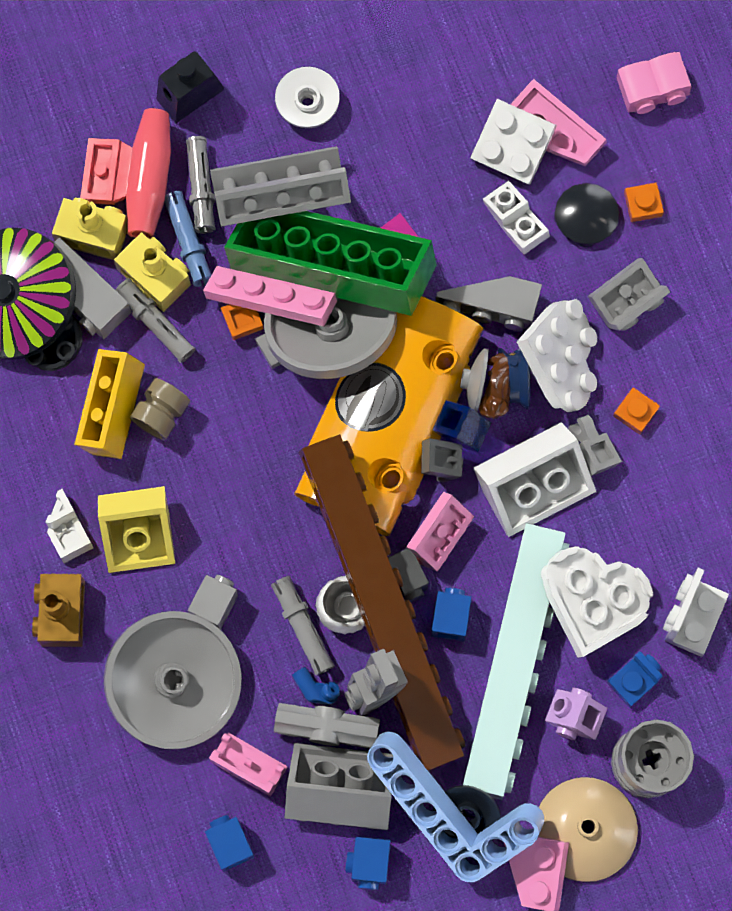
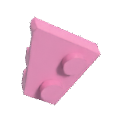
M538 836L531 846L509 860L522 906L543 911H559L569 842Z

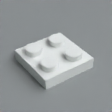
M497 99L471 155V159L530 185L557 125Z

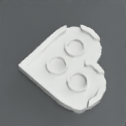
M579 300L555 302L546 307L520 337L517 344L545 397L553 408H562L566 412H572L586 406L591 392L597 388V379L590 372L586 362L591 347L597 343V334L590 327Z
M575 546L557 552L541 570V578L547 598L578 658L586 656L633 629L648 616L646 612L649 608L650 597H653V591L649 579L639 568H633L631 565L622 562L607 565L599 554Z

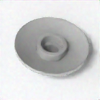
M483 349L479 353L470 370L463 369L460 388L467 389L471 414L475 415L480 405L486 377L488 349Z

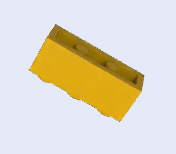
M98 349L74 445L92 455L122 459L131 423L129 417L135 407L145 366L144 363L127 352Z

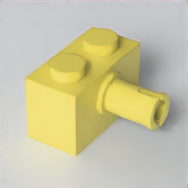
M63 198L52 236L54 241L60 237L71 249L114 260L120 254L127 234V217L120 209L105 206L103 209L96 207L92 201L89 202L82 198H74L73 200Z
M141 232L114 259L117 270L125 278H130L136 287L147 298L151 297L156 302V306L164 312L191 285L188 275L190 271L178 258L171 260L164 253L166 251L165 247L155 237L148 239Z

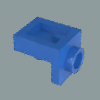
M639 651L632 660L607 681V684L630 708L662 679L663 675L659 672L662 668L650 654L644 656Z

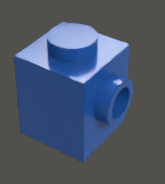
M356 837L354 852H347L345 873H352L351 880L352 882H358L359 889L379 890V884L386 885L390 840Z

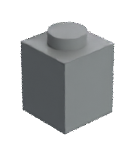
M206 575L187 610L188 613L208 620L221 630L238 597L237 590L233 588L234 583L221 575H216L215 578Z

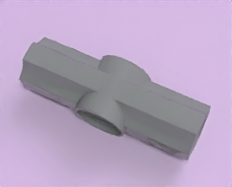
M279 703L275 717L274 733L308 738L309 741L322 745L339 746L340 744L371 748L378 738L380 719L345 714V711L332 707L315 706V708Z

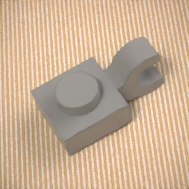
M589 415L578 418V423L568 427V430L581 442L579 445L591 476L614 468L622 462L607 433L599 435Z

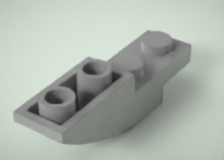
M385 649L372 653L366 667L351 675L345 697L352 711L357 710L359 715L366 716L385 704L406 686L408 681L394 650L386 653Z

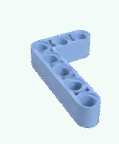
M385 732L380 734L368 752L367 760L372 770L456 876L462 881L476 882L531 846L540 834L545 821L544 814L539 807L533 804L520 805L478 834L406 742L396 733ZM380 748H386L391 751L393 757L384 756ZM401 775L411 777L415 784L406 783ZM423 803L432 804L436 811L427 810ZM519 821L531 823L533 829L523 828ZM444 830L453 831L458 838L447 836ZM492 839L502 840L506 847L495 845ZM466 857L475 858L479 865L470 864Z

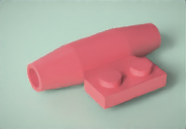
M156 108L145 109L132 147L118 139L88 138L80 198L89 202L92 201L94 204L115 205V203L126 199L127 232L129 236L134 238L141 232L148 239L154 237L165 202L171 156L169 113Z

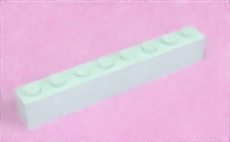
M527 523L519 549L463 785L477 787L488 793L492 798L502 800L504 792L511 793L516 773L509 772L512 758L519 760L523 740L517 738L520 725L527 727L531 707L525 705L528 692L535 693L539 677L538 673L533 672L535 660L542 661L547 641L540 639L543 627L550 628L554 613L553 608L548 607L549 600L541 578V570L557 552L568 549L570 545L563 543L565 538L564 532Z

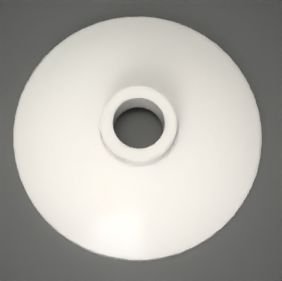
M300 67L290 71L280 80L275 93L276 106L280 115L288 123L300 128L318 127L329 121L337 111L339 105L338 86L334 79L325 71L315 67ZM310 98L314 102L312 105L306 106L302 104V101Z

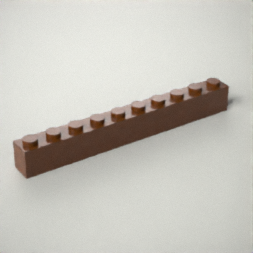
M339 434L302 448L298 453L374 651L377 652L385 649V652L388 653L394 650L408 681L406 686L393 697L414 754L427 770L463 757L464 754L461 748L465 747L464 738L459 728H453L449 716L453 715L452 707L446 696L441 697L437 684L441 682L439 673L433 663L429 665L424 653L428 651L427 642L421 631L416 632L412 622L416 618L414 608L410 600L404 601L400 590L404 586L402 577L396 567L392 569L387 557L391 555L390 546L384 535L379 536L375 526L376 523H379L378 515L373 504L367 505L363 492L367 491L366 484L361 473H355L350 461L354 459V453L349 441H343Z

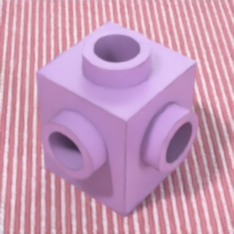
M572 688V691L568 692L557 689L545 721L557 727L556 733L567 739L575 740L576 736L596 740L607 707L591 698L592 695L584 690Z

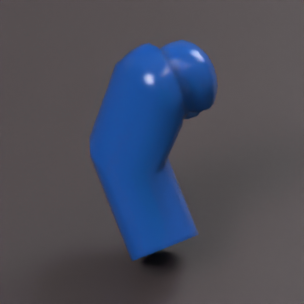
M306 667L292 674L308 702L330 705L337 701L340 695V688L335 682H329V684L315 682Z

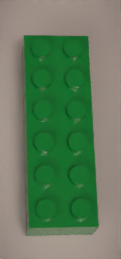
M309 211L238 223L224 247L230 267L233 270L333 292L336 298L409 316L413 315L437 266L432 240Z

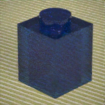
M446 400L433 427V431L449 442L462 444V448L479 453L492 422L471 407Z

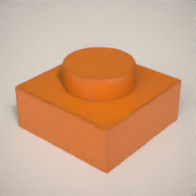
M657 182L625 188L624 195L631 222L663 216L664 211Z
M231 304L221 307L223 317L233 340L264 329L258 311Z
M633 387L614 412L613 417L640 435L659 410L660 405Z

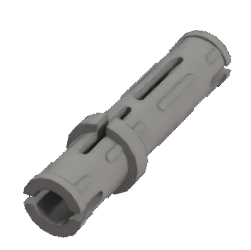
M193 136L186 140L192 189L189 201L193 207L196 233L206 234L216 230L213 217L215 195L211 193L207 140L203 136Z
M130 278L119 284L115 290L129 303L130 309L133 311L132 316L136 320L141 319L180 363L186 361L195 352L196 348L155 307L156 302L151 297L147 298Z
M286 576L272 583L271 588L274 590L284 610L282 615L285 620H289L314 670L315 676L334 668L335 665L328 655L307 612L309 607L306 601L302 602L291 577Z

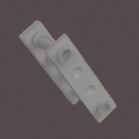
M337 146L210 170L221 227L351 203L345 167L341 168Z

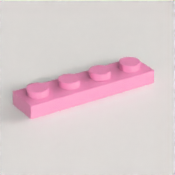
M216 266L203 290L206 299L320 326H325L337 303L336 295L333 292Z

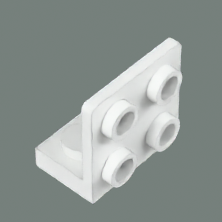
M697 568L693 576L687 574L685 580H683L675 598L681 601L679 606L674 604L672 611L669 612L663 630L668 631L665 638L666 642L703 657L729 594L701 582L704 570Z

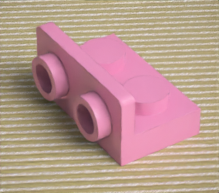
M443 492L407 545V548L416 555L420 565L438 572L474 516L453 495Z

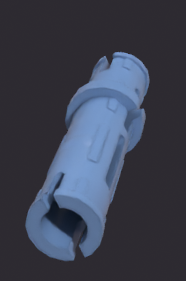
M174 191L176 198L173 199L172 193H168L165 195L164 203L182 249L180 252L182 261L187 263L193 279V285L200 287L202 286L200 280L203 279L204 285H206L212 275L204 256L206 249L198 240L183 199V193L181 191Z

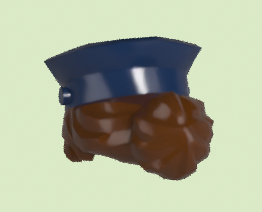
M499 348L498 354L488 360V365L493 367L488 371L489 383L478 408L480 414L487 419H497L499 416H504L509 412V404L519 403L526 410L530 406L531 368L521 349L515 350L514 353H507L502 348Z

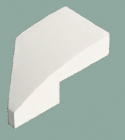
M61 489L56 494L57 501L52 514L47 517L46 524L49 527L47 533L62 562L66 563L93 549V546L63 489Z

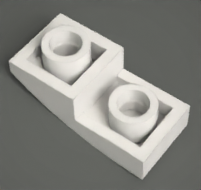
M509 181L483 198V202L490 213L523 254H526L550 237L549 230L529 209L528 201Z

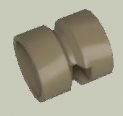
M154 378L144 393L147 400L140 401L129 418L145 432L164 441L175 427L174 417H181L191 401L173 385Z

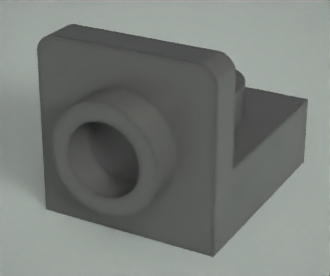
M431 438L422 441L421 474L437 476V481L443 483L462 477V444Z

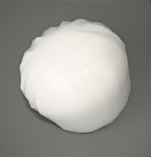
M346 575L328 581L320 590L316 599L317 615L322 624L329 630L342 634L361 630L365 625Z

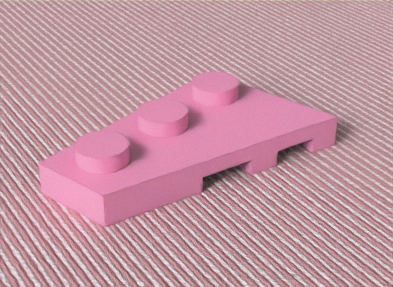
M535 79L511 103V105L557 125L546 149L547 152L586 167L607 143L606 138Z

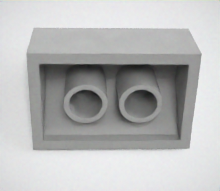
M294 743L287 782L285 819L388 830L392 794L370 767L367 760L369 751ZM382 753L386 757H393L392 754Z

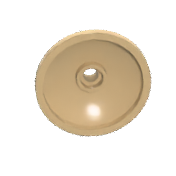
M574 778L553 788L539 806L545 820L539 837L569 842L564 877L580 882L599 881L615 874L630 859L637 842V819L628 799L613 785L596 778ZM584 821H590L594 825L592 833L587 834L582 830L581 825Z

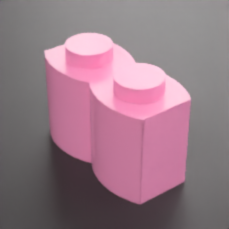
M680 52L664 54L649 61L633 63L618 69L617 81L628 113L637 111L638 114H645L654 110L655 105L662 103L676 105L683 102L686 96L690 94L691 84Z

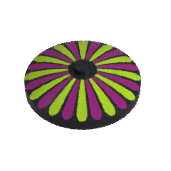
M5 228L0 229V359H23L48 348L65 330L75 306L76 281L67 256L52 240L32 230Z

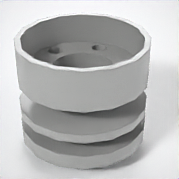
M651 720L642 722L619 738L613 748L611 766L615 779L624 790L633 796L653 798L673 791L686 781L692 771L694 754L691 742L682 729L671 722ZM646 756H653L656 762L651 766H644L642 760Z

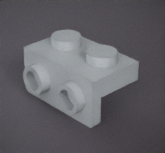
M637 258L587 297L608 328L624 331L634 326L639 321L637 317L646 310L652 311L664 302L663 297L670 293V290L667 286L659 284L643 258Z

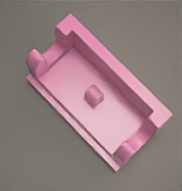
M229 732L228 734L225 733L221 738L222 741L218 749H215L209 757L211 763L271 797L288 766Z

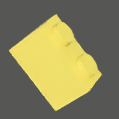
M165 486L98 495V520L109 573L175 564Z

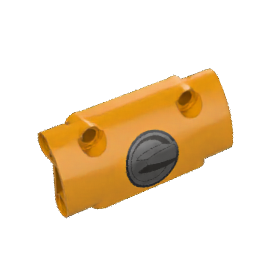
M422 296L412 316L397 313V327L392 342L375 362L356 373L340 377L309 445L339 434L343 441H349L354 453V459L350 461L355 473L360 472L365 481L367 491L363 492L367 505L373 504L379 519V523H376L375 526L378 533L385 536H390L402 510L401 505L409 503L416 495L424 474H421L422 441L429 438L440 440L463 390L460 388L463 369L470 370L468 365L469 356L472 355L483 331V327L476 321ZM305 471L294 495L309 504L319 507Z

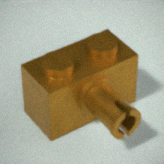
M40 574V583H35L34 603L39 604V616L33 617L32 634L33 637H38L37 641L42 647L83 646L85 580L81 574Z

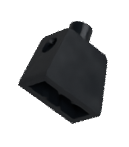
M194 51L185 58L178 60L175 65L159 76L156 99L176 124L222 92L224 87L198 52Z

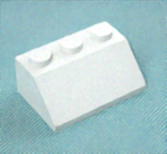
M562 422L474 467L483 493L508 537L525 529L526 523L533 525L596 492L579 442Z

